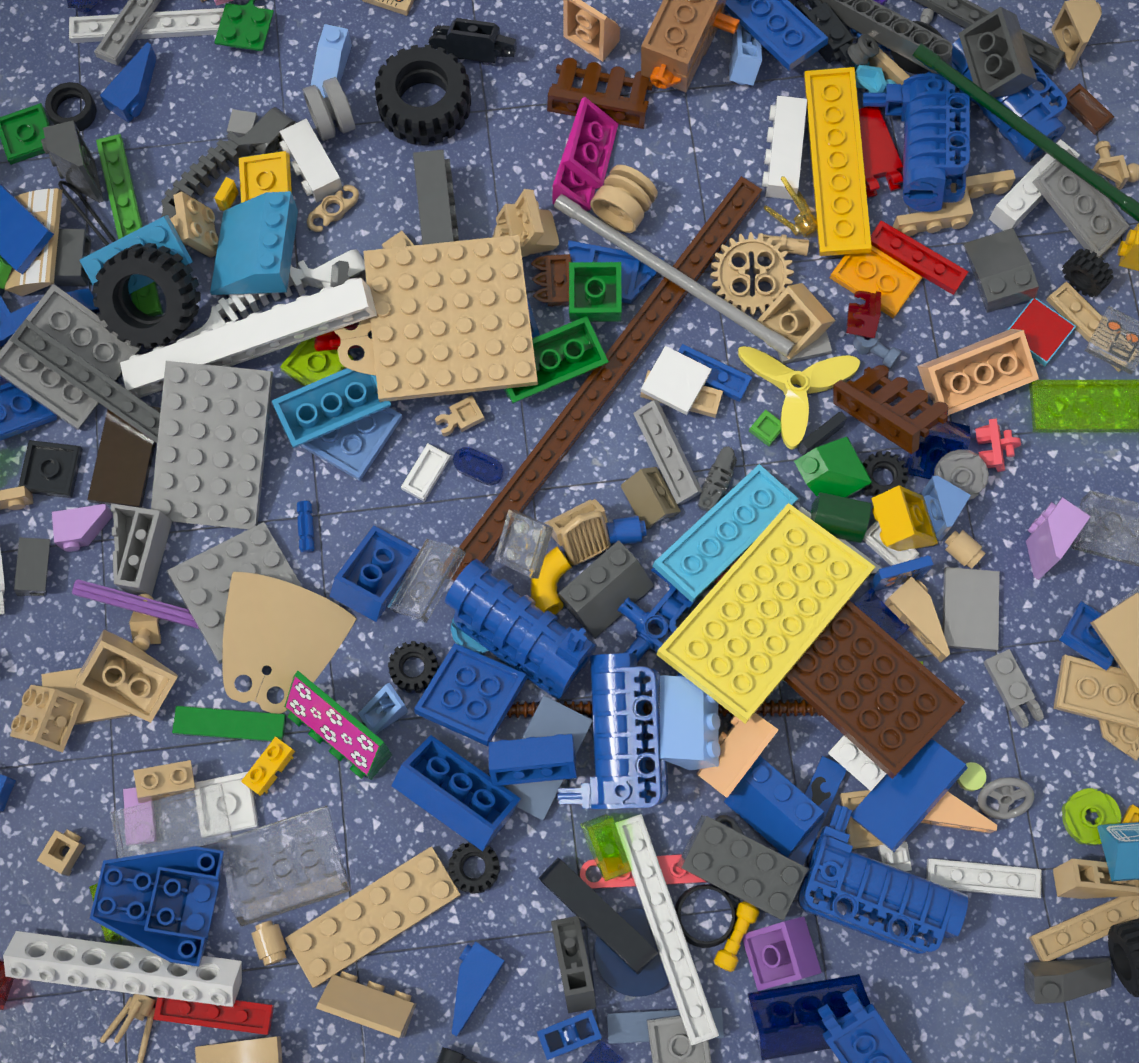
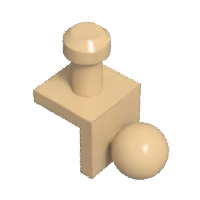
M1100 141L1096 144L1095 151L1100 155V159L1092 169L1093 171L1114 181L1116 188L1119 190L1124 187L1127 181L1137 182L1139 180V164L1131 163L1126 166L1124 155L1111 157L1109 151L1111 145L1108 141Z
M146 593L138 595L154 600L151 595ZM133 611L129 621L133 640L132 644L142 651H146L150 644H161L158 624L160 618Z

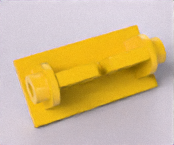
M275 737L241 782L260 796L264 792L267 794L268 789L278 778L275 773L284 770L290 760L294 759L292 755L295 751Z

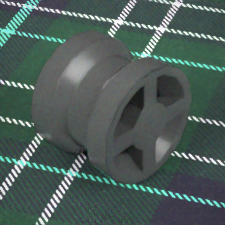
M862 34L858 38L857 43H853L848 47L850 58L858 66L866 65L870 57H875L879 53L878 44L867 34Z

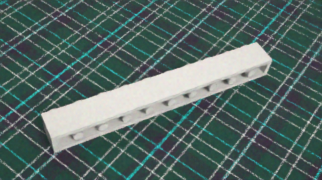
M352 278L345 281L342 285L323 288L314 295L300 296L294 302L275 305L271 310L262 313H252L243 320L227 322L223 327L214 330H204L200 335L191 338H181L172 345L156 347L152 352L143 355H133L129 360L120 362L125 388L139 398L163 390L166 361L230 367L377 316L370 287L362 278Z

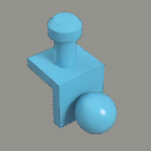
M869 62L866 65H855L856 88L868 89L869 93H886L887 84H897L892 79L885 80L882 68L869 66Z

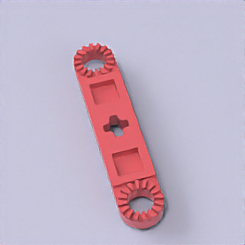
M682 855L656 856L666 885L707 883L705 880L677 866ZM626 858L589 860L580 869V878L592 889L636 887ZM595 866L600 868L602 878L598 882H590L586 878V870L589 867Z

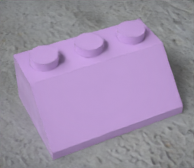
M1064 498L1056 505L1051 502L1027 530L1031 535L1026 540L1033 576L1037 580L1061 560L1091 517Z

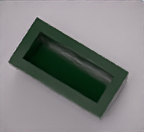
M820 492L812 503L811 520L836 538L861 543L868 527L871 503Z

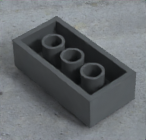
M444 150L414 152L413 159L422 245L459 241L450 159H445Z
M701 815L677 864L679 868L784 921L808 871V868L705 815Z

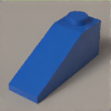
M147 42L100 94L105 107L128 123L134 117H137L145 106L157 59L150 43Z
M476 941L473 946L468 944L459 957L463 962L459 967L452 1034L456 1037L463 1030L505 963L503 959Z

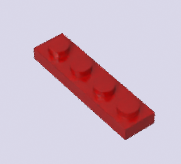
M882 220L870 236L872 246L952 295L956 293L969 272Z
M157 997L153 1020L269 1035L274 1005L235 1000L234 1006L228 1007Z

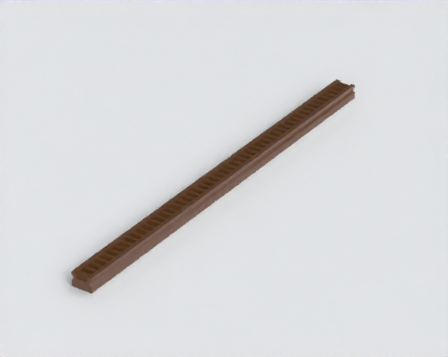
M741 176L673 267L697 282L714 260L715 254L720 252L721 245L726 244L760 199L762 189ZM666 277L663 278L606 353L609 363L593 370L440 571L442 577L454 583L459 574L474 559H478L483 564L486 562L689 292Z

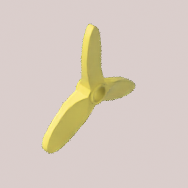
M746 346L738 348V356L748 368L784 392L786 397L781 411L780 426L783 442L791 450L800 445L805 435L809 416L807 395L831 389L833 384L839 380L847 381L855 375L860 365L858 358L846 355L817 362L801 372L786 367L775 358L757 349ZM793 384H797V385H799V386H801V387H800V388L794 387Z

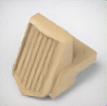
M524 189L515 204L505 203L496 217L497 225L494 229L493 237L519 235L522 257L554 250L559 245L553 215L549 210L539 209V203L536 201L534 190Z
M596 499L588 500L544 523L547 532L559 546L563 547L568 561L573 566L596 557L611 546L605 524L608 522L605 510Z

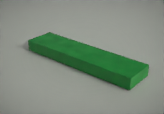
M176 706L172 733L174 735L272 742L277 737L283 742L286 715Z

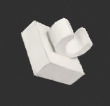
M903 842L895 852L885 845L878 846L880 862L903 871L912 870L907 842Z

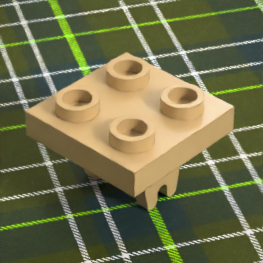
M184 192L173 195L176 215L170 218L184 246L188 245L210 258L216 256L219 240L215 232V215L212 209Z

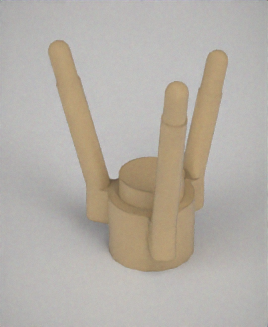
M139 994L129 997L125 1007L100 1038V1042L104 1043L127 1014V1018L114 1039L115 1043L120 1042L134 1018L143 1021L145 1016H147L137 1063H143L155 1013L153 1006L156 1000Z

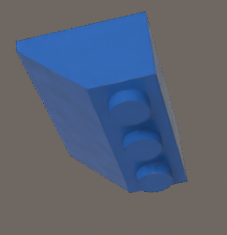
M760 755L724 801L729 808L787 858L824 818V811Z

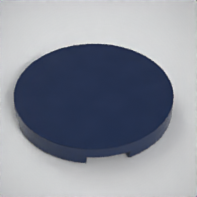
M628 909L619 912L618 914L658 952L644 909ZM597 936L594 948L595 963L602 979L613 990L627 996L642 997L658 992L669 983L659 952L638 975Z

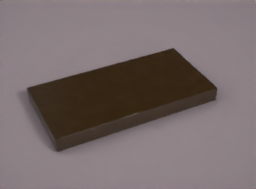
M153 407L157 411L161 412L160 407ZM107 409L87 500L91 503L111 505L112 503L142 508L156 442L109 409Z

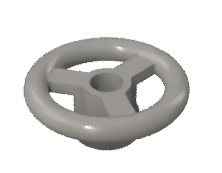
M1011 777L999 778L988 783L978 795L980 810L985 815L995 819H1011L1020 816L1031 807L1034 801L1032 787L1021 779ZM987 796L998 800V810L991 809L987 805ZM1026 796L1020 806L1008 810L1009 805L1014 803L1015 800Z

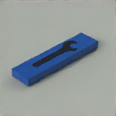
M824 756L821 757L804 793L824 811V818L789 856V859L802 866L808 857L847 771L841 764Z

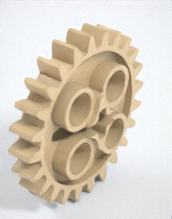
M752 232L749 233L746 240L742 234H739L737 243L730 238V247L721 245V250L724 254H715V259L719 262L711 264V268L717 271L710 273V278L717 280L712 284L713 289H720L716 295L719 297L724 296L725 301L731 303L736 308H741V311L744 313L746 309L750 310L751 316H754L756 309H759L760 313L763 314L765 307L768 306L769 308L786 289L784 286L792 285L793 281L787 277L793 276L794 271L787 269L792 264V260H784L788 251L779 252L781 243L775 246L771 245L773 237H770L766 242L763 241V233H760L758 239H754ZM750 252L754 254L753 272L756 274L754 279L755 296L753 297L750 296V275H748ZM762 256L768 257L771 264L766 267L761 266L757 259ZM741 257L744 259L745 265L743 267H736L732 264V259ZM766 281L770 283L772 289L768 292H763L759 289L758 284ZM736 282H742L746 286V290L738 293L734 291L732 285Z

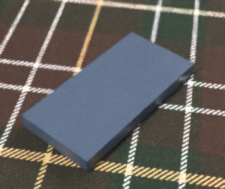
M543 695L522 739L572 734L577 755L593 720ZM564 779L502 786L521 798L517 805L518 808L544 821L558 793V788L561 787Z

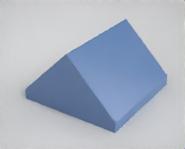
M937 475L932 476L921 493L924 497L937 541H941L953 526L971 495Z

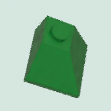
M848 437L816 447L794 461L806 485L816 497L822 492L847 498L873 483Z

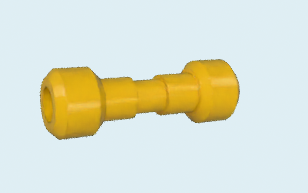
M744 901L738 904L735 911L737 920L733 926L734 930L730 939L727 940L724 949L717 952L714 958L716 966L728 972L735 971L739 961L736 955L741 946V940L744 934L746 935L750 924L756 923L760 914L757 907Z

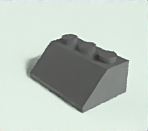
M999 7L958 33L973 83L992 97L1015 94L1037 81L1016 14Z
M74 120L44 127L45 138L41 139L45 153L49 154L53 167H57L60 178H65L66 182L89 198L99 203L104 202L95 159Z
M618 540L559 592V598L563 602L564 607L596 639L623 615L617 610L628 597L636 603L654 587V584L639 561Z

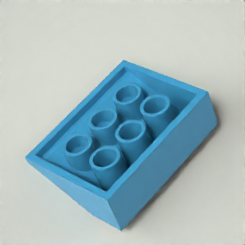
M291 191L266 192L223 211L210 290L211 295L287 292L298 209Z

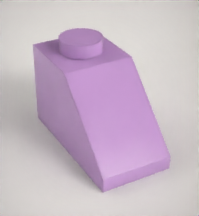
M106 504L52 512L54 543L67 552L78 551L80 547L89 546L113 517L110 508Z

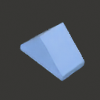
M387 683L358 715L367 728L376 735L408 713V710L392 685Z

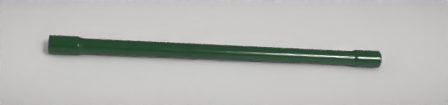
M922 43L912 55L915 59L940 74L1139 222L1138 201L1124 194L951 67Z

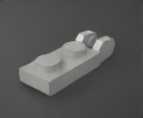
M1010 649L984 661V665L1008 711L1011 710L1021 728L1027 727L1029 722L1020 705L1026 703L1036 721L1044 718L1043 712L1035 700V696Z

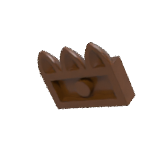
M570 254L540 256L531 263L535 268L545 271L533 277L532 281L540 286L547 287L533 294L535 299L548 303V306L569 305Z

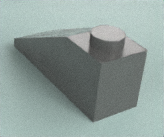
M573 916L551 921L568 1014L596 1008L594 989L579 918Z
M1108 957L1024 963L1025 991L1034 1004L1067 1002L1110 988L1111 959Z

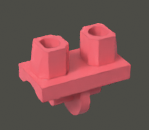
M997 418L990 419L989 425L976 428L975 431L978 445L992 443L993 450L981 451L979 456L984 460L987 468L996 467L997 472L1005 471L1003 450H1006L1007 457L1015 456L1014 448L1021 446V439L1012 437L1011 430H1005L1004 438L1001 439Z

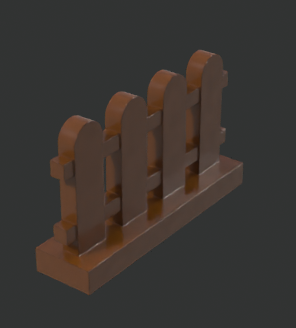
M566 58L562 65L557 64L556 73L560 75L557 84L552 83V86L549 88L547 111L576 116L581 99L586 97L619 125L644 129L646 112L649 101H645L647 90L652 91L653 84L649 81L648 77L641 75V71H638L634 78L625 77L624 68L619 66L613 67L610 74L601 72V65L597 62L589 63L586 69L577 68V61L574 58ZM575 77L584 78L581 89L573 87ZM599 81L608 83L605 93L596 92ZM623 86L632 87L629 98L621 96Z
M884 365L875 366L873 369L867 367L864 370V375L854 382L851 380L848 382L839 380L833 384V404L910 454L919 449L920 436L923 438L927 437L930 428L938 422L944 424L948 421L949 407L946 403L936 402L932 406L927 403V391L918 389L912 393L908 392V380L903 377H897L892 381L889 380V369ZM878 385L883 386L874 394L870 393V391L876 388ZM898 397L903 399L893 407L889 405ZM917 410L923 411L921 414H919V415H918L917 417H915L914 419H911V418L909 417L910 415H912L913 413H915Z

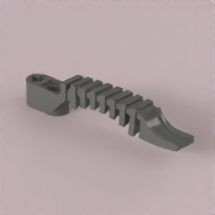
M274 107L243 137H237L230 131L226 135L228 141L220 139L216 143V148L211 147L207 151L208 155H201L198 159L199 163L197 165L193 163L189 167L190 171L188 173L184 172L181 175L182 179L180 181L176 180L173 183L174 188L172 190L168 189L165 192L166 197L161 201L163 207L161 217L168 215L169 218H172L176 215L173 195L184 192L197 200L194 195L195 192L201 197L204 191L200 183L207 188L212 184L208 175L217 180L220 176L216 169L217 167L225 173L230 170L226 160L239 167V158L241 156L275 153L280 148L279 142L282 141L280 131L296 124V122L280 109Z

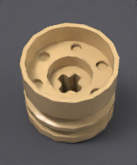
M616 165L604 180V186L600 187L592 198L591 208L607 225L621 232L632 233L643 220L644 212L648 211L651 204L656 200L658 191L650 179L638 170L626 165Z

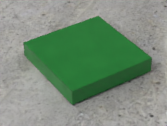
M42 103L0 117V139L10 165L45 153L41 139L45 138L43 128L50 126Z

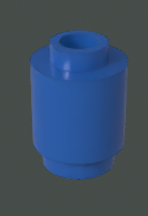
M639 516L613 519V522L607 523L610 544L616 543L618 540L623 545L642 542L643 536H647L645 521H639Z

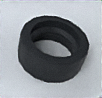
M67 82L59 84L49 92L45 101L46 112L54 125L74 120L78 130L83 131L95 120L97 113L96 104L87 88L79 83ZM74 97L84 100V109L78 115L64 118L57 114L58 107L63 101Z

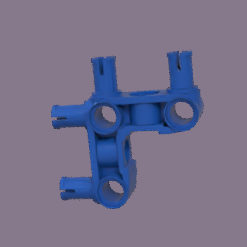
M654 567L651 571L670 586L669 591L653 610L646 613L631 601L629 597L617 610L636 625L637 638L624 653H635L637 655V663L648 649H653L655 652L658 651L677 629L675 626L677 624L676 621L683 613H687L694 604ZM652 624L657 625L661 630V634H651L648 631V626Z

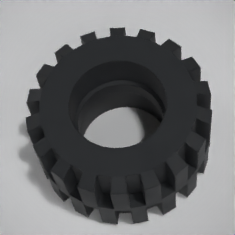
M1138 918L1112 925L1108 932V947L1113 967L1123 986L1134 997H1139Z

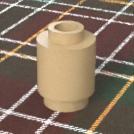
M955 530L945 541L948 545L945 550L963 566L967 565L971 569L986 554L981 549L982 546L964 530L960 533Z
M272 920L256 925V931L251 933L259 960H263L264 966L286 959L285 951H287L279 924L273 925Z

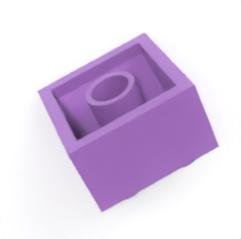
M804 916L748 932L742 938L758 991L822 973Z

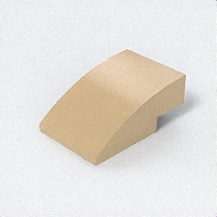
M281 1036L195 1047L196 1063H283Z

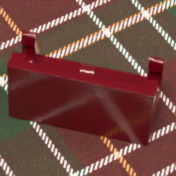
M857 291L854 293V296L864 298L865 303L862 305L849 303L846 333L875 338L881 316V292Z

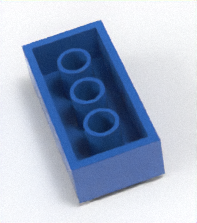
M432 735L404 761L392 783L393 788L481 851H484L510 820L521 798L504 786H493L490 776Z

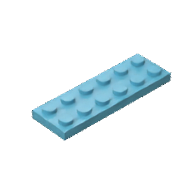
M759 464L653 563L652 567L693 603L744 554L788 503L794 506L798 498Z

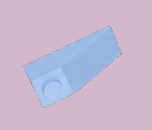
M324 24L318 43L311 85H316L319 88L323 98H325L322 88L323 81L336 77L340 84L352 47L348 29Z
M739 24L736 33L733 34L729 80L740 85L747 84L753 86L762 62L761 44Z

